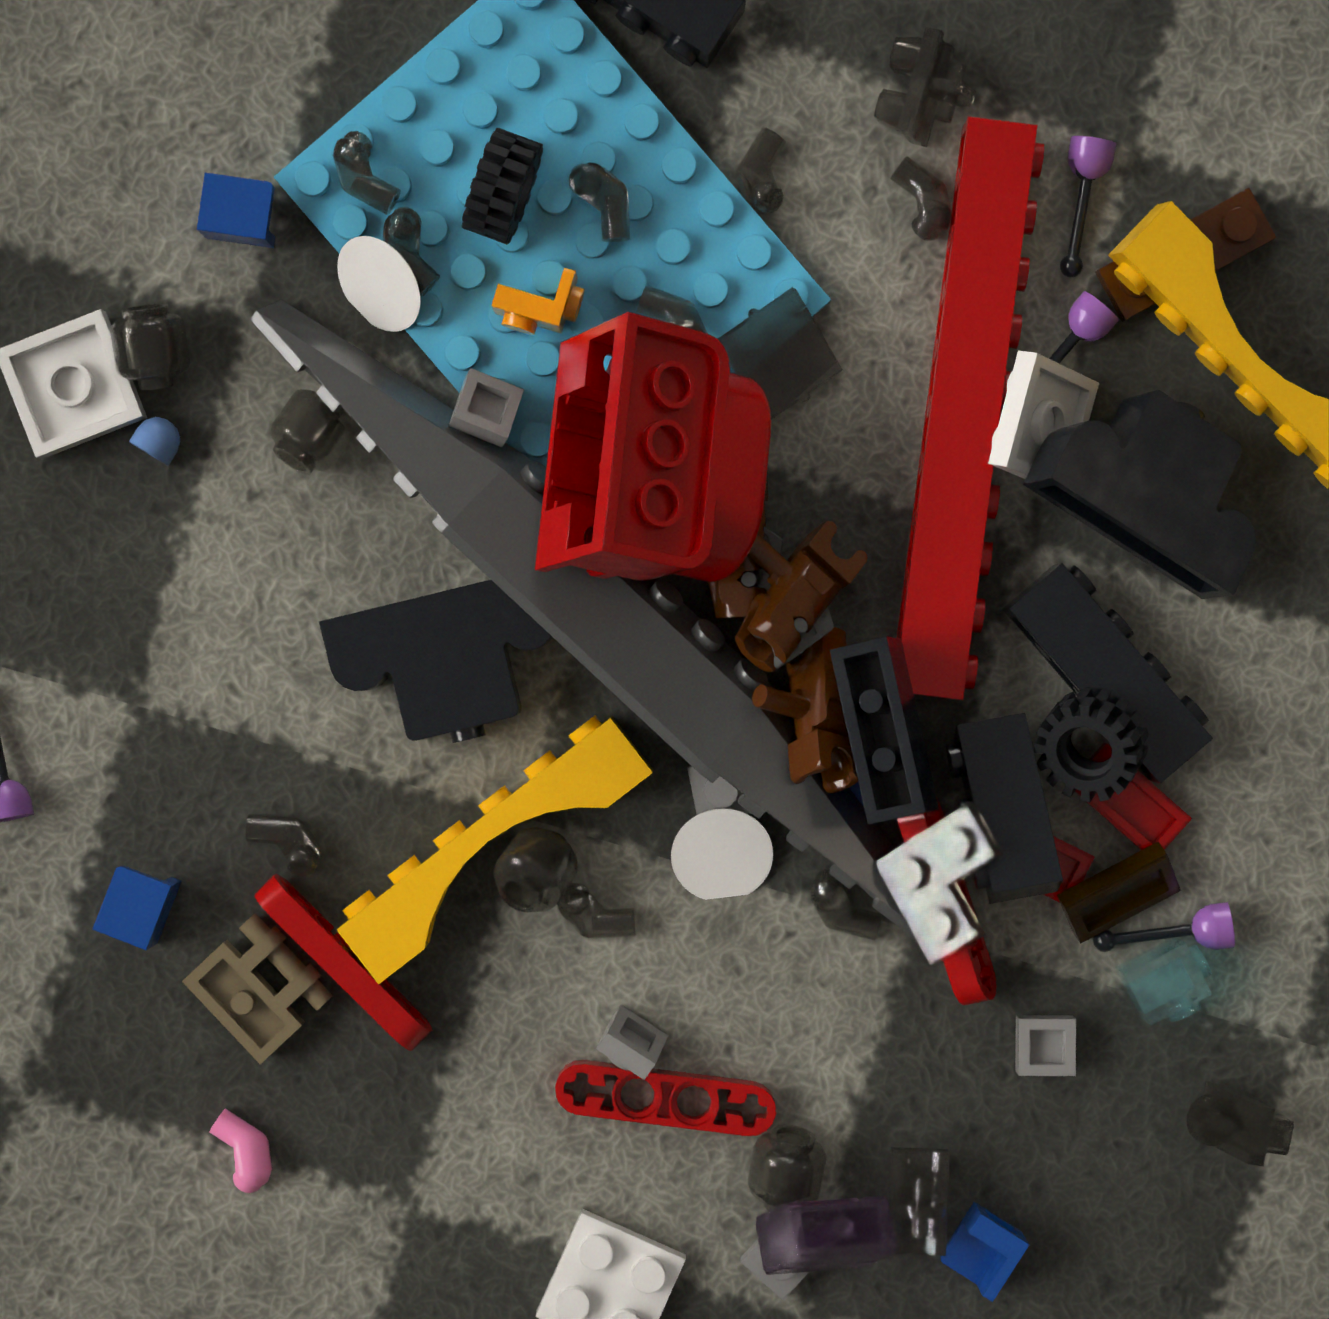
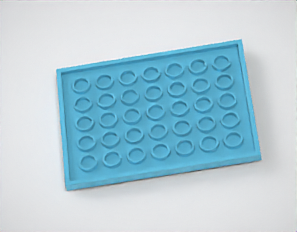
M574 0L476 1L274 176V179L339 254L342 247L349 240L358 236H371L386 242L402 255L416 277L421 296L418 317L405 331L459 393L470 368L524 389L509 437L505 443L523 453L530 461L539 462L545 467L547 466L561 342L629 311L708 333L717 338L725 347L729 356L730 372L745 376L831 301L830 297ZM496 128H501L543 144V153L540 158L541 163L536 173L535 184L530 192L529 202L525 206L524 215L521 222L518 223L515 235L512 236L511 242L507 245L462 228V216L466 209L464 206L471 191L472 179L476 176L479 160L483 158L484 148L487 142L490 141V137ZM564 267L576 271L578 277L576 286L585 289L576 321L566 320L562 334L537 327L535 335H530L501 325L503 316L495 314L491 307L498 284L554 300ZM606 355L603 361L605 371L612 359L609 355Z

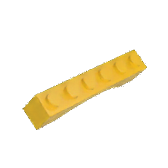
M1172 201L1157 204L1108 254L1118 265L1114 270L1115 275L1133 293L1140 295L1144 291L1159 306L1154 313L1171 332L1178 336L1183 332L1186 333L1199 347L1195 351L1199 361L1217 376L1224 372L1239 387L1234 393L1237 399L1255 415L1261 416L1265 413L1279 427L1274 432L1276 438L1295 455L1300 456L1304 452L1318 466L1314 471L1315 477L1329 490V399L1314 395L1285 380L1259 358L1239 333L1224 304L1215 273L1212 242Z
M594 715L569 735V738L575 745L564 754L556 758L551 750L546 752L523 770L530 779L513 793L509 791L506 785L502 786L478 805L484 815L472 825L466 828L458 820L433 840L439 850L421 863L414 854L387 875L393 882V886L377 898L369 889L342 910L349 920L336 930L378 984L427 947L430 943L436 915L450 884L465 863L488 841L518 823L545 813L573 808H608L653 773L652 767L612 716L604 723H601L597 716Z

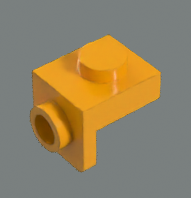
M564 267L554 300L498 284L491 307L495 314L503 316L501 325L509 329L535 335L536 328L541 327L562 334L566 320L576 321L585 289L576 286L578 280L576 271Z

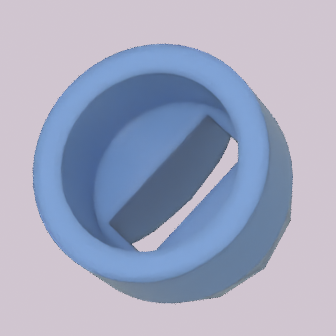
M160 417L144 420L129 440L131 444L169 466L176 455L181 442L177 428L167 419Z

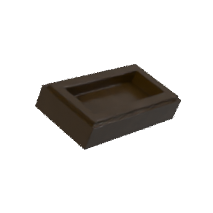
M1156 842L1061 892L1057 897L1074 935L1081 944L1178 893L1181 889L1166 851L1159 842Z

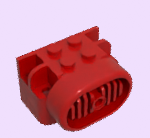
M628 311L561 342L535 571L549 572L566 566H574L586 569L590 576L603 579L620 576L634 580H651L676 574L715 582L727 578L741 566L756 540L763 515L771 439V411L764 390L755 380L730 372L729 356L725 347L717 338L708 333ZM609 355L612 359L605 371L603 361L605 356ZM584 534L587 535V536H586V543H585V541H584Z

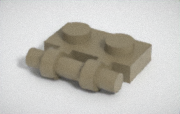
M255 913L239 928L254 944L244 955L227 939L182 982L259 1064H262L305 1023L290 1006L300 995L316 1011L333 995L318 980L322 976L311 963L305 966L283 943L286 940L285 935L276 926L270 929ZM265 958L289 981L279 993L255 969Z

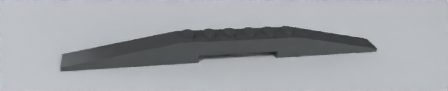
M282 299L257 310L250 320L297 372L305 370L321 385L316 394L333 412L340 411L343 407L362 428V431L356 438L366 450L371 453L376 452L379 448L396 466L399 472L394 476L393 480L408 497L413 498L420 493L438 513L432 521L433 525L696 771L711 783L719 776L742 793L738 804L758 819L767 812L787 827L790 832L787 834L786 841L799 851L803 852L810 845L833 863L829 874L849 889L857 883L874 899L873 908L925 948L929 949L936 943L937 938L934 935L916 877L877 824H868L865 809L850 788L835 793L826 792L823 788L821 773L808 776L800 784L793 783L789 771L788 744L797 740L794 718L754 706L752 696L756 687L761 684L773 687L768 682L765 672L734 651L725 642L723 633L715 624L707 619H700L683 603L681 594L672 584L657 578L634 580L615 576L603 579L590 576L586 569L574 566H566L549 572L535 571L546 467L536 461H530L523 453L507 443L500 447L449 427L454 409ZM584 534V541H585V543H586V536H587L586 534Z

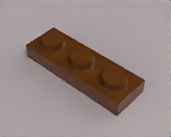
M1250 188L1190 219L1212 242L1215 271L1276 238ZM1113 261L1098 269L1095 273L1123 322L1156 303L1144 291L1137 295L1129 290L1115 275L1114 270L1118 265Z

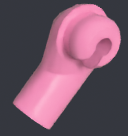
M225 1108L209 1133L234 1149L236 1172L233 1174V1182L235 1186L244 1193L257 1192L268 1182L272 1171L269 1140L263 1132Z

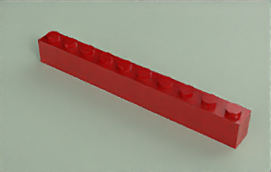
M968 116L962 127L896 638L902 640L913 694L963 700L965 689L973 690L976 682L978 656L969 655L972 632L981 633L985 615V599L977 598L979 575L988 576L993 552V543L984 541L987 518H996L1000 499V485L991 484L994 466L988 464L992 450V437L1000 420L1001 405H1004L1007 394V381L1012 372L1006 371L1009 348H1018L1021 336L1022 315L1013 314L1016 291H1025L1029 275L1030 259L1028 257H1021L1023 235H1032L1037 213V201L1028 200L1031 178L1040 177L1044 159V144L1035 143L1038 125Z

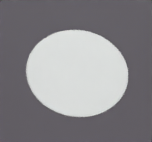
M358 236L349 240L340 251L337 265L340 285L347 300L371 325L379 329L397 332L410 327L418 317L421 296L416 277L409 264L397 250L378 238Z
M713 809L691 818L677 833L671 850L672 868L679 882L690 893L705 900L749 895L764 882L773 862V846L766 829L752 816L734 809Z

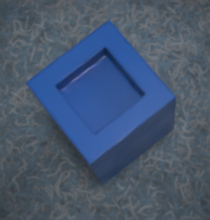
M205 172L197 231L207 239L274 248L275 236L269 231L275 191L274 186L268 181Z
M127 866L117 867L92 930L148 950L158 944L182 881L173 877L160 880Z
M973 1202L941 1252L940 1259L943 1264L975 1283L981 1295L993 1302L1029 1247V1243L1022 1231L978 1203Z

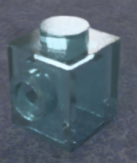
M1177 937L1171 938L1115 966L1139 1017L1150 1026L1167 1017L1171 1022L1184 1019L1201 1008L1199 1001L1212 995L1205 981V978L1211 976L1212 972L1204 955L1196 944L1188 948L1187 944Z

